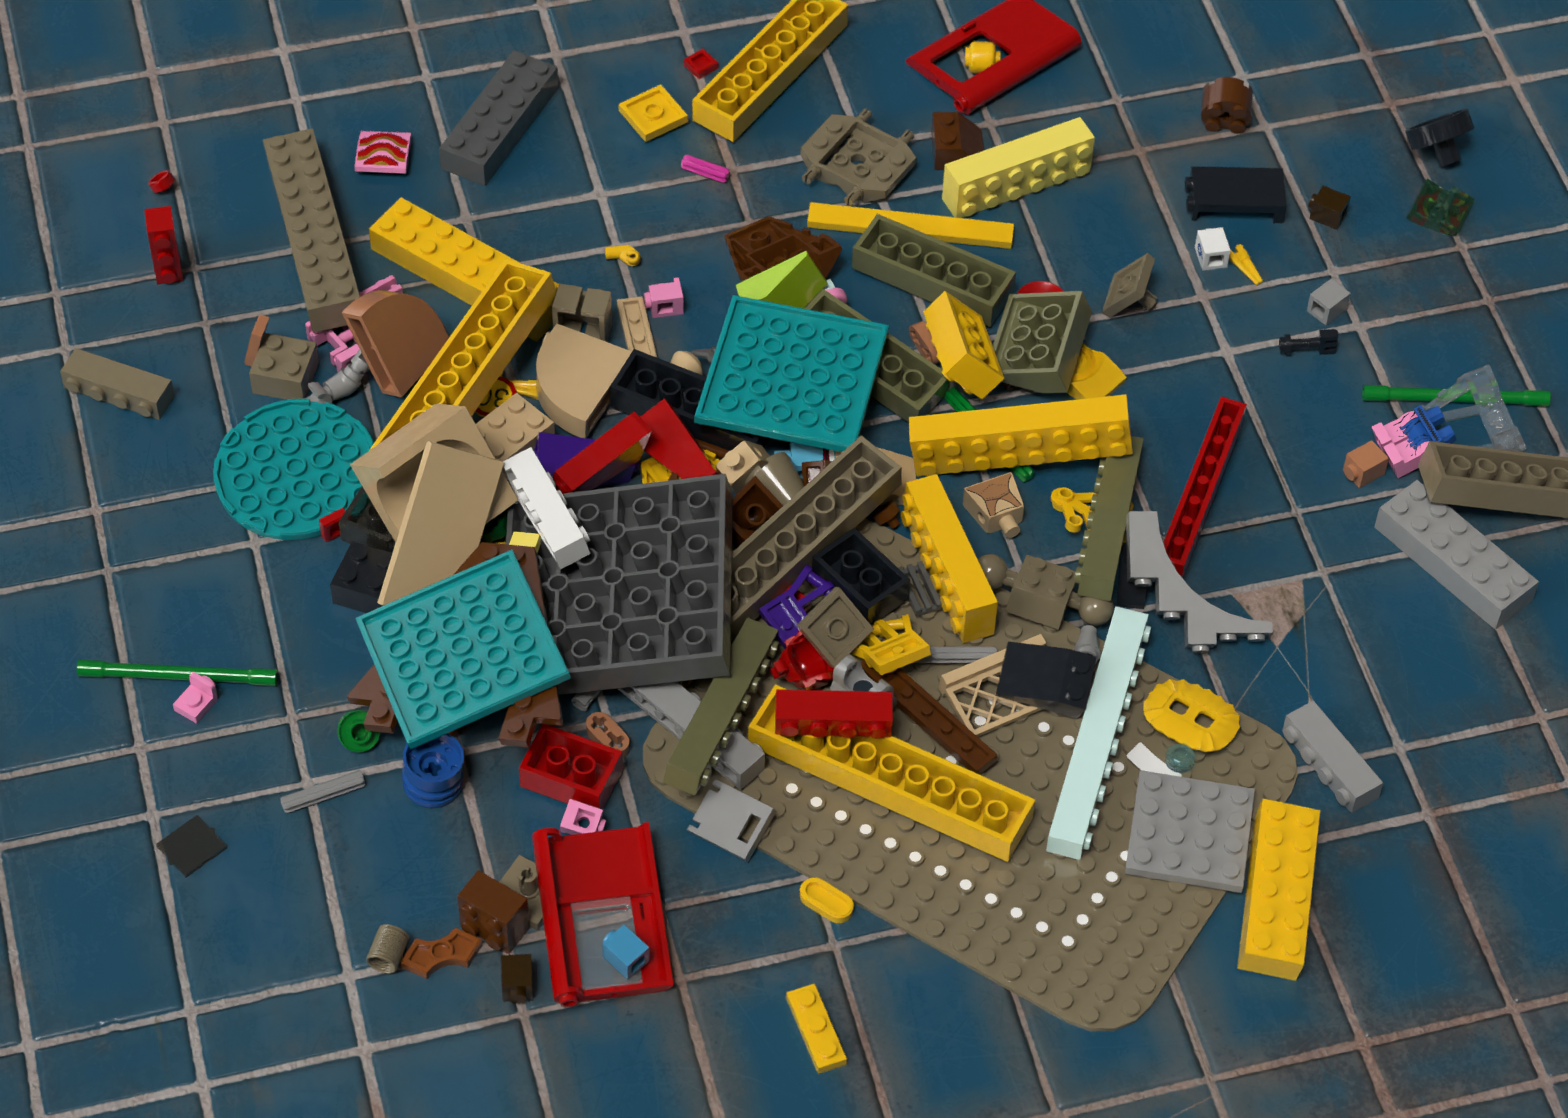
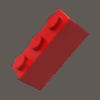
M171 206L144 209L157 285L183 281Z

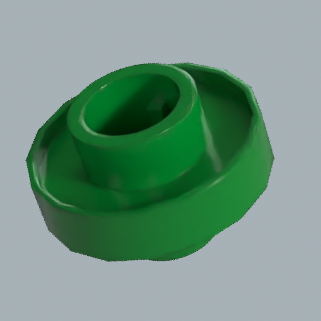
M351 710L344 714L338 722V739L350 751H368L379 739L380 732L366 731L363 725L368 712L366 710Z

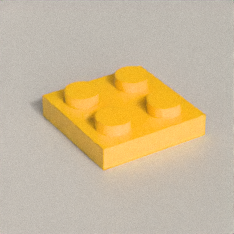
M658 85L619 104V112L645 142L688 122L686 112L662 85Z

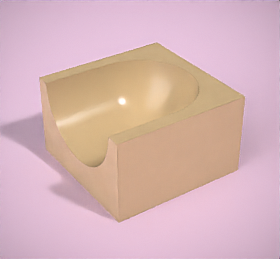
M433 405L350 464L395 543L427 440L495 459L465 406ZM502 471L485 524L518 501Z

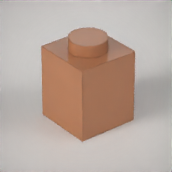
M1371 440L1346 454L1343 471L1350 481H1353L1361 488L1385 475L1389 458Z

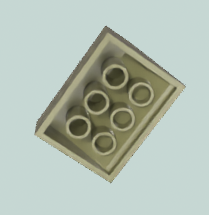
M1083 291L1009 294L993 343V348L1004 379L1001 381L1002 383L1040 393L1068 392L1092 314Z

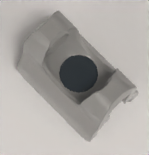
M848 654L834 668L830 691L892 692V709L897 705L893 686L883 679L876 683L868 677L862 668L861 662L851 654Z

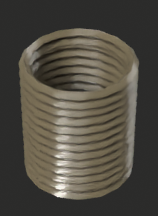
M381 925L372 942L373 944L368 952L366 962L370 967L379 972H396L409 940L408 934L395 925Z

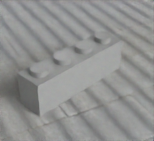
M1314 700L1286 715L1282 730L1285 739L1289 743L1294 744L1299 750L1302 759L1314 768L1321 782L1330 787L1341 805L1345 806L1352 814L1379 799L1383 782Z

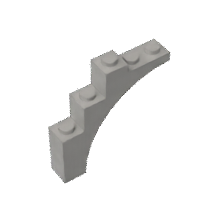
M1157 511L1128 512L1126 515L1127 582H1135L1137 587L1151 586V582H1155L1156 615H1163L1165 620L1180 619V615H1184L1185 648H1192L1193 653H1207L1209 648H1213L1217 644L1216 637H1220L1221 642L1237 641V637H1248L1250 642L1265 641V637H1269L1272 634V622L1250 620L1227 613L1207 602L1189 587L1177 573L1166 553L1159 531Z

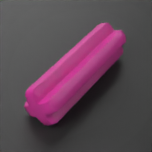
M685 155L681 162L682 169L722 183H726L730 176L728 168L691 155Z

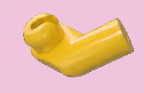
M630 245L605 247L606 260L620 259L629 266H636L641 261L640 253Z

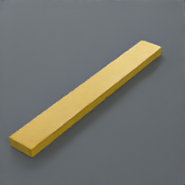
M810 202L807 220L808 228L864 233L874 217L879 214L944 242L1008 249L1012 247L1014 224Z

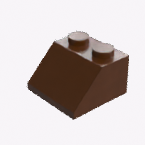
M933 112L931 138L934 170H944L947 163L984 151L980 127L959 112Z
M756 476L752 477L733 497L732 544L736 548L783 507Z

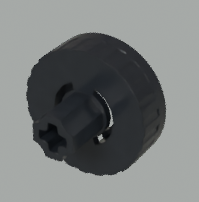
M1466 108L1415 125L1405 130L1411 150L1433 145L1441 167L1462 159L1455 137L1474 129L1469 110Z

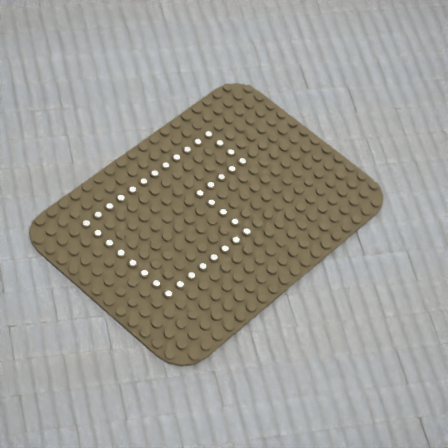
M866 518L855 527L895 566L906 569L907 565L912 564L916 566L917 562L921 561L919 548H914L910 539L891 529L878 525ZM916 573L930 601V604L933 605L919 573ZM909 575L907 577L910 579V586L920 607L923 608L924 605ZM805 580L799 591L806 596L816 590L817 587ZM1002 587L992 590L998 601L994 635L962 643L959 634H954L950 624L951 617L943 609L916 617L909 601L906 600L881 618L884 621L899 619L902 618V615L909 614L912 630L930 646H995L997 652L1005 649L1008 641L1020 643L1039 634L1043 636L1046 642L1045 646L1074 650L1081 630L1065 620H1062L1058 630L1006 612L1011 592ZM821 596L817 600L813 601L812 607H810L806 611V613L808 614L809 612H811L825 598V596ZM761 615L755 619V621L767 625ZM904 629L895 630L898 634L905 632ZM876 636L880 641L887 640L884 636ZM736 637L730 642V648ZM1098 638L1100 652L1102 655L1105 641ZM781 643L775 657L768 658L770 664L765 676L759 675L761 680L756 693L750 692L751 700L745 712L740 711L742 715L737 728L746 739H748V726L775 684L787 690H805V688L796 687L787 681L784 676L774 680L770 669L774 667V662L779 661L781 653L785 650ZM852 655L853 657H855V658H856L857 660H859L860 662H861L862 660H864L863 658H860V657H857V656H855V655ZM1100 659L1095 664L1088 699L1090 696V692L1092 689V685L1094 682V678L1097 672ZM1142 661L1141 665L1136 664L1135 670L1139 671L1135 688L1129 687L1128 693H1132L1129 710L1123 709L1122 716H1126L1122 733L1117 732L1115 736L1116 739H1120L1116 756L1110 755L1109 762H1113L1109 779L1103 778L1102 785L1106 786L1105 795L1102 803H1096L1095 809L1100 811L1096 826L1090 825L1088 831L1093 833L1089 851L1083 849L1080 860L1047 852L1046 849L1049 832L1085 711L1076 719L1043 709L978 737L998 755L997 761L980 775L1035 799L1033 819L1008 862L766 753L765 769L743 789H738L711 766L710 770H712L706 787L701 785L694 796L663 783L667 763L680 740L656 722L643 745V769L651 785L667 799L696 814L709 789L717 793L719 792V789L712 785L716 779L774 808L776 813L756 849L808 878H820L850 896L854 904L1066 1023L1088 1031H1116L1136 1023L1152 1007L1227 893L1226 890L1125 874L1140 771L1127 758V754L1141 742L1161 761L1180 773L1181 777L1255 789L1246 863L1251 855L1255 814L1262 799L1286 803L1291 796L1298 776L1296 757L1286 740L1267 725L1236 709L1235 711L1240 715V728L1232 741L1219 751L1203 752L1193 750L1156 731L1144 716V701L1157 684H1163L1169 679L1179 680ZM910 663L900 667L959 720L948 698L942 696L938 685L941 675L969 663ZM714 677L694 679L685 689L690 693L694 692L702 700ZM833 680L827 681V685L814 690L830 691ZM987 680L981 683L979 690L995 695L998 684ZM961 691L956 693L955 696L959 702L970 705L974 694ZM976 696L973 707L989 712L993 701ZM1174 701L1170 706L1171 710L1181 715L1185 714L1189 708L1178 701ZM996 702L992 713L1005 717L1010 715L1012 708ZM897 706L892 709L891 736L965 768ZM973 713L969 717V721L974 729L984 726L987 718ZM1199 714L1195 722L1208 728L1214 720ZM753 815L739 838L748 843L759 823V820L755 819Z

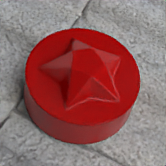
M164 170L153 176L149 180L148 185L154 193L167 191L174 183L175 178L169 170Z

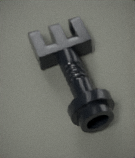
M1335 329L1319 330V337L1291 339L1290 334H1284V337H1279L1280 353H1285V355H1291L1293 349L1318 348L1319 355L1337 352L1338 331Z

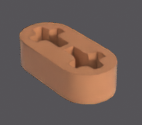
M921 321L909 326L911 340L920 354L933 364L940 363L936 356L938 354L937 350L931 342L932 336L926 327V323Z
M592 713L586 720V731L592 741L612 747L611 740L617 745L622 743V747L613 746L612 748L622 751L623 758H625L630 750L627 734L606 713ZM604 724V731L600 727L594 728V725L602 726Z

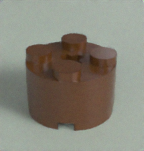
M1233 77L1217 78L1215 83L1211 85L1208 82L1203 88L1201 119L1205 124V128L1211 132L1218 131L1219 129L1231 130L1233 133L1244 132L1245 127L1252 118V88L1250 86L1247 88L1244 85V81Z

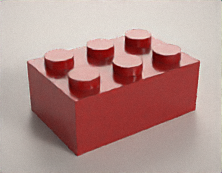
M542 724L519 767L520 787L567 804L572 799L603 810L623 771V753L618 749L547 724Z

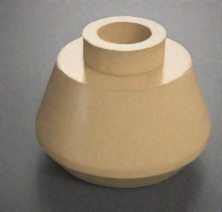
M677 351L673 354L670 363L703 375L702 364L695 355L688 351Z

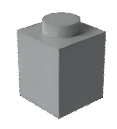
M1331 278L1310 294L1307 312L1326 326L1347 310L1351 293Z

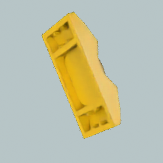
M1082 343L1067 393L1076 400L1110 396L1126 382L1127 377L1105 353L1092 350Z

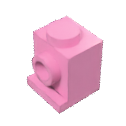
M679 277L674 278V282L649 285V292L644 293L645 308H650L652 318L683 314V294Z
M570 799L560 825V831L571 835L603 831L606 820L602 819L603 810ZM586 819L590 825L587 828L580 827L579 821Z

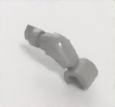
M359 349L352 358V364L341 368L336 375L323 383V387L318 382L308 383V388L313 393L309 397L301 399L332 404V401L349 396L355 392L362 384L363 372L369 370L361 350Z

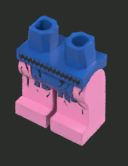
M1420 405L1414 408V411L1407 412L1399 419L1384 426L1382 423L1372 426L1375 440L1380 449L1389 458L1388 463L1397 478L1419 468L1418 463L1429 441L1451 444L1457 441L1450 425L1436 431L1435 426L1445 422L1443 413L1438 406L1424 411Z

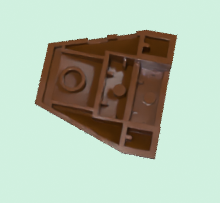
M770 216L724 235L741 281L747 280L804 251H807L826 279L842 251V246L828 235L821 234L819 237L811 234L810 229L803 228L800 231L794 229L791 223Z

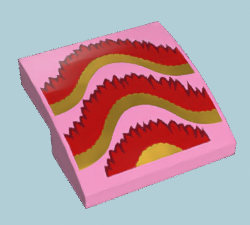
M361 131L357 146L355 171L406 173L409 164V150L412 143L411 133Z

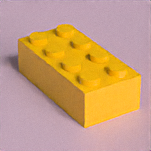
M944 291L923 311L927 321L926 327L932 336L931 342L937 350L938 354L936 356L943 368L942 374L950 382L955 381L960 384L968 394H975L983 399L1004 379L1001 367L982 316Z

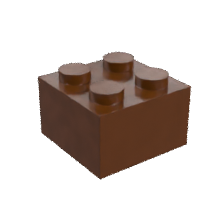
M479 870L457 895L461 928L465 932L485 940L494 950H502L510 954L530 929L527 898Z

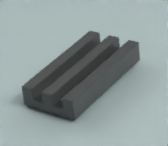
M922 561L917 562L916 566L909 564L906 569L898 567L906 576L910 575L924 605L923 608L920 607L910 586L908 601L916 617L942 609L939 595ZM916 573H919L933 605L930 604V601Z

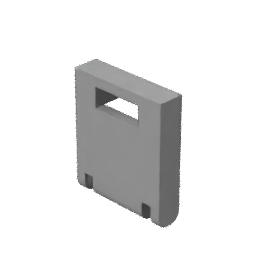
M715 779L712 785L719 789V792L717 793L709 789L692 819L700 824L699 828L689 825L686 830L748 863L776 811L774 808ZM753 815L755 819L759 820V823L746 844L740 841L739 838Z

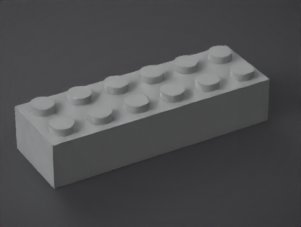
M1418 480L1379 508L1374 527L1495 630L1533 601L1539 581L1447 504L1430 502L1425 486Z

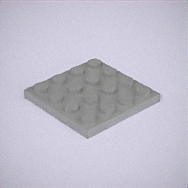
M1140 770L1125 874L1242 893L1255 789Z

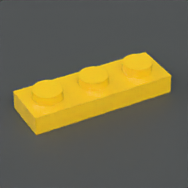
M815 983L786 992L787 1002L817 1073L820 1074L845 1066L847 1058Z

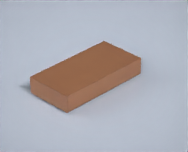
M261 314L255 323L244 361L247 366L252 367L266 333L270 318Z

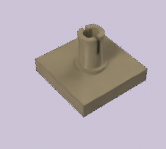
M1147 253L1113 275L1102 310L1104 314L1110 318L1136 301L1146 310L1154 306L1157 296L1146 289L1155 261L1154 257Z
M835 587L796 625L832 668H835L841 660L850 654L874 630L845 593L838 587Z
M519 855L500 880V883L527 898L529 926L538 931L543 924L536 863Z

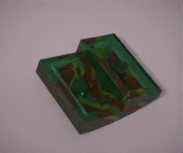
M1426 179L1406 218L1433 231L1456 236L1475 199L1454 186L1450 191H1447L1431 180Z

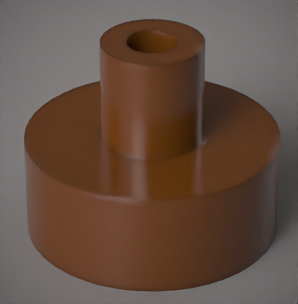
M890 500L879 507L872 514V518L878 525L887 523L893 529L900 523L895 516L900 511V508L894 500Z

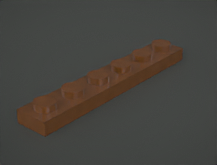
M865 659L861 661L862 668L868 677L876 683L883 679L893 686L894 697L897 698L896 706L966 769L980 775L997 761L998 755L901 668L896 669L892 673L880 675L873 667H868Z

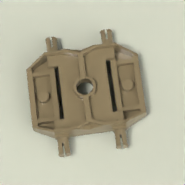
M867 108L863 109L857 117L832 114L801 147V157L808 170L801 178L804 183L807 181V184H810L816 178L825 184L839 186L847 194L844 202L847 205L849 204V206H853L857 200L866 203L884 199L916 164V156L907 145L914 138V133L906 130L897 139L867 124V120L872 117V112L870 110L867 111ZM848 136L852 137L847 141L844 147L833 156V159L827 165L823 164L832 155V153L844 142V140ZM854 161H862L863 163H860V164H857V165H856V164H853L852 162H854Z

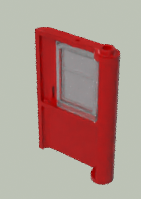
M643 822L642 825L633 828L562 836L561 831L557 828H543L535 831L532 834L554 1001L560 1003L562 1007H572L579 1002L658 993L672 988L674 984L649 822ZM623 925L628 927L649 947V962L628 980L607 962L602 955V943L605 936L612 930L617 931Z

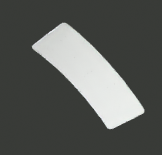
M1141 742L1127 754V758L1142 771L1182 776L1156 757Z

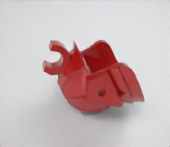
M800 630L797 635L784 641L786 649L781 653L779 661L774 662V667L770 669L774 680L784 676L787 681L796 687L805 688V690H814L827 685V681L833 680L834 668L827 664Z

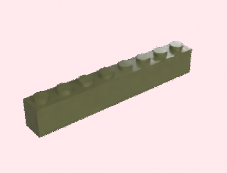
M1131 436L1133 454L1101 457L1106 460L1100 459L1098 475L1102 477L1096 478L1094 493H1098V495L1093 494L1090 510L1095 512H1089L1086 528L1091 530H1085L1082 546L1087 548H1081L1078 564L1083 565V567L1077 566L1074 583L1079 584L1078 595L1111 601L1126 530V515L1131 506L1144 438Z
M748 617L746 618L730 648V675L714 677L667 763L663 779L664 784L694 796L701 785L706 787L712 773L710 767L716 768L722 754L720 748L726 749L732 735L730 730H736L742 715L740 711L745 712L751 700L750 692L755 694L761 680L759 675L765 676L770 664L768 658H774L780 644V642L776 641L778 629Z

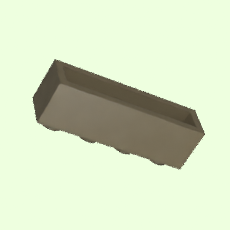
M75 348L60 370L64 388L69 391L90 396L97 401L102 400L114 404L121 409L126 408L138 412L145 417L160 420L174 398L172 381L170 379Z

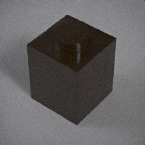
M1322 186L1318 194L1314 193L1309 201L1308 208H1311L1309 219L1338 230L1347 215L1351 196Z
M531 954L501 955L503 1002L518 1004L533 1000Z

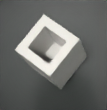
M1223 227L1198 230L1195 250L1202 271L1227 268L1230 248Z

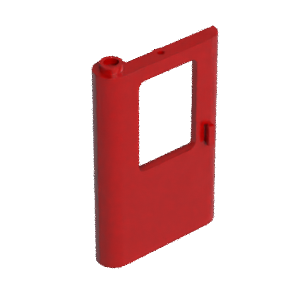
M1004 0L906 59L905 63L936 84L937 87L953 96L955 108L967 115L1078 49L1082 44L1080 34L1073 26L1036 1ZM977 35H983L1010 54L964 82L957 81L932 63Z

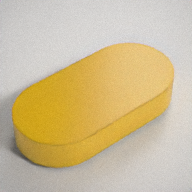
M809 878L801 884L800 900L805 906L834 923H844L852 917L854 903L851 897L820 878Z

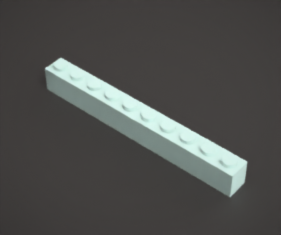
M1115 607L1049 832L1047 852L1080 860L1083 849L1089 851L1093 833L1088 831L1090 825L1096 826L1100 811L1095 809L1096 803L1103 802L1106 786L1102 785L1103 778L1109 779L1113 762H1109L1110 755L1116 756L1120 739H1116L1115 736L1117 732L1122 733L1126 716H1122L1123 709L1129 710L1132 693H1128L1129 687L1135 688L1139 671L1135 670L1136 664H1142L1145 649L1141 648L1142 642L1148 643L1151 632V626H1147L1149 614Z

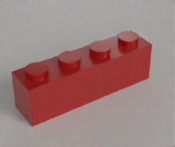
M776 689L775 735L789 737L795 735H812L814 737L842 736L845 738L861 736L876 739L891 737L893 721L892 692Z

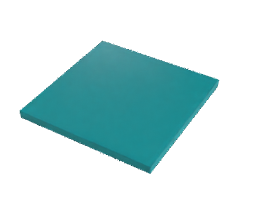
M733 295L697 406L694 423L843 452L859 438L889 332V325Z
M509 550L355 618L410 749L510 706L521 699L571 679L513 550Z

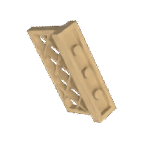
M1041 634L1020 642L1046 645ZM1006 648L943 674L939 681L938 689L942 696L948 698L960 722L977 737L1043 710L1034 706L1028 707L1016 701L979 690L981 683L987 680L998 684L999 677L997 676L1001 672ZM965 691L974 694L971 704L967 705L959 702L955 694ZM976 696L993 701L989 712L973 707ZM995 703L1011 707L1010 715L1002 717L993 714ZM973 713L987 718L985 725L974 729L969 721L970 714Z

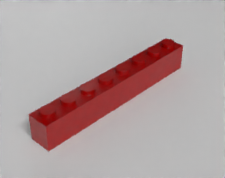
M1222 396L1163 542L1168 557L1182 578H1184L1244 421L1247 404Z

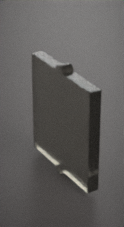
M198 815L156 844V847L168 859V864L174 865L186 878L227 849V845L215 834V829L209 828Z

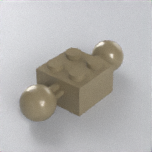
M986 554L978 559L992 590L1002 585L1012 587L1006 608L1008 613L1058 630L1068 607L1078 610L1083 621L1093 626L1103 625L1113 616L1114 603L1112 599L1111 601L1080 596L1074 592L1076 571L1068 567L1059 566L1044 561L1041 558L1026 555L1021 569L1017 573L1008 570L1005 561L997 555Z

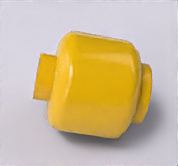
M974 41L970 44V47H966L965 67H968L971 73H980L1000 61V51H996L995 44L992 42Z

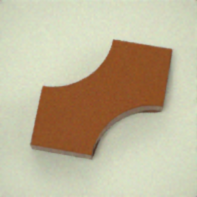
M454 928L449 935L438 940L425 941L415 939L400 962L401 968L425 979H428L434 971L444 966L460 965L468 968L483 945L482 939L458 928Z

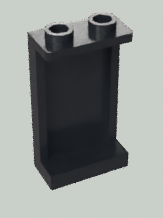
M1191 166L1190 177H1185V192H1189V196L1186 198V211H1191V220L1197 221L1198 212L1203 211L1272 213L1273 223L1284 222L1287 206L1283 168Z

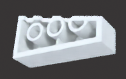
M530 447L503 461V468L518 498V502L538 534H540L541 539L559 568L562 569L589 555L590 551L586 543L590 541L586 530L583 526L578 528L577 523L579 521L572 508L567 509L565 506L567 502L562 492L555 489L556 485L549 472H545L533 449Z

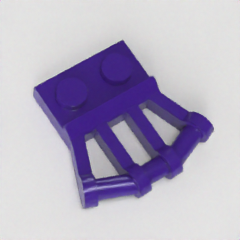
M809 565L804 567L789 590L759 608L758 611L768 626L778 629L777 639L785 649L784 641L797 635L799 629L796 625L807 615L803 608L821 596L826 597L835 588L831 581H826L812 571L813 568ZM805 580L817 587L816 590L799 601L794 597Z

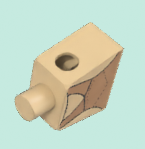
M1011 472L964 488L963 506L986 533L1002 530L1007 538H1012L1020 532L1018 524L1023 519L1024 505Z

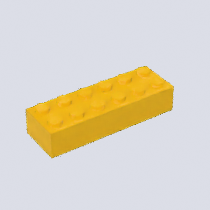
M935 474L906 482L905 494L902 495L904 511H901V519L903 525L909 527L914 548H919L921 553L920 559L931 574L930 579L935 590L939 591L943 611L948 612L951 617L950 624L954 634H959L962 643L994 635L998 601L938 475Z
M1262 799L1255 814L1237 969L1296 981L1305 959L1320 810Z

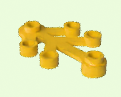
M1065 487L1052 491L1050 497L1052 506L1057 511L1063 512L1066 520L1065 528L1068 531L1076 533L1082 527L1083 519L1076 515L1074 510L1083 515L1087 525L1089 512L1094 513L1095 511H1091L1090 506L1084 503H1091L1093 494L1098 495V493H1075ZM1132 502L1129 511L1133 510L1134 505ZM1125 530V535H1124V540H1123V542H1125V543H1126V530Z

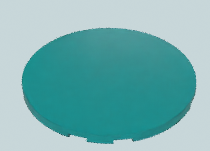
M289 399L274 402L246 415L242 422L234 429L231 428L220 444L217 457L214 460L213 476L216 492L222 506L230 517L253 533L280 540H301L321 535L319 519L344 508L348 514V520H350L367 503L369 497L350 464L367 453L374 442L367 429L359 420L334 404L311 402L310 399Z

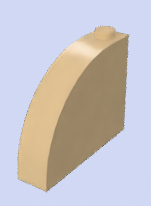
M556 324L551 332L545 334L536 361V391L543 410L562 429L577 437L587 438L610 404V385L632 351Z

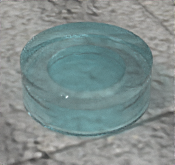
M1175 744L1169 747L1165 757L1166 766L1177 773H1185L1191 770L1195 760L1194 751L1183 744Z

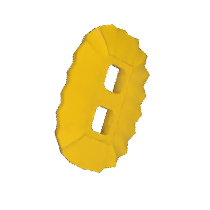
M1169 679L1163 684H1157L1143 704L1144 716L1156 731L1193 750L1203 752L1219 751L1232 741L1240 728V715L1235 711L1233 704L1226 703L1222 696L1215 695L1210 689H1203L1198 684H1190L1185 679L1179 681ZM1174 701L1189 707L1185 714L1181 715L1170 709ZM1199 714L1214 720L1210 727L1205 728L1195 722Z

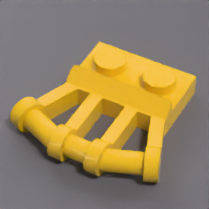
M909 614L902 615V618L888 621L880 619L875 621L872 626L874 630L850 653L865 659L868 667H873L880 675L892 673L900 667L916 663L920 659L931 655L930 645L912 630ZM904 629L905 632L898 634L895 630ZM876 636H884L887 640L880 641Z

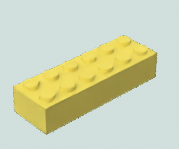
M1081 117L947 163L944 168L942 200L955 218H962L988 208H993L1007 201L1016 200L1021 196L1038 192L1049 186L1061 184L1077 176H1083L1091 170L1095 137Z

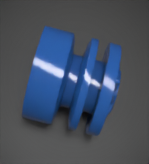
M446 733L413 749H410L408 744H406L403 751L402 782L403 790L409 799L417 805L434 808L451 803L460 794L463 786L464 753L459 741L449 733Z

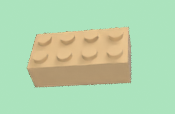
M515 393L476 423L494 458L502 462L530 447L534 451L539 432L555 434L554 422L518 393ZM502 468V472H503V474L505 475L506 479L508 480V477H507V475H506V473H505V470H504V468Z

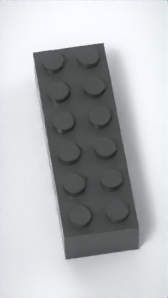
M513 50L439 147L441 169L486 186L559 88L558 67Z

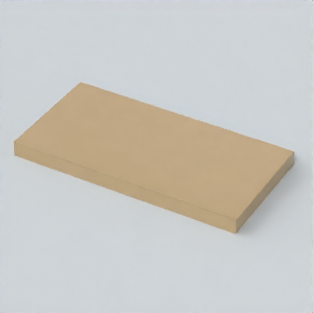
M427 440L377 603L383 606L446 579L459 569L479 546L504 462Z

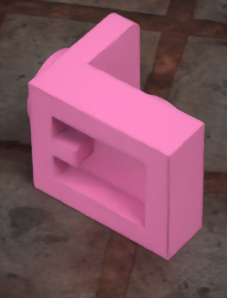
M192 672L189 675L191 685L174 702L173 708L174 711L197 724L217 702L218 698L215 683L205 675L200 676Z

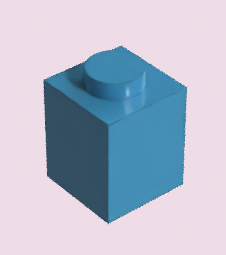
M623 925L617 931L612 930L605 936L602 943V955L607 962L628 980L649 962V947L628 927Z

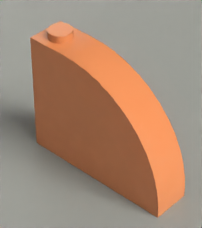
M386 290L373 291L357 298L342 312L383 394L402 398L426 371L449 339L445 326L433 308L422 299L413 295Z

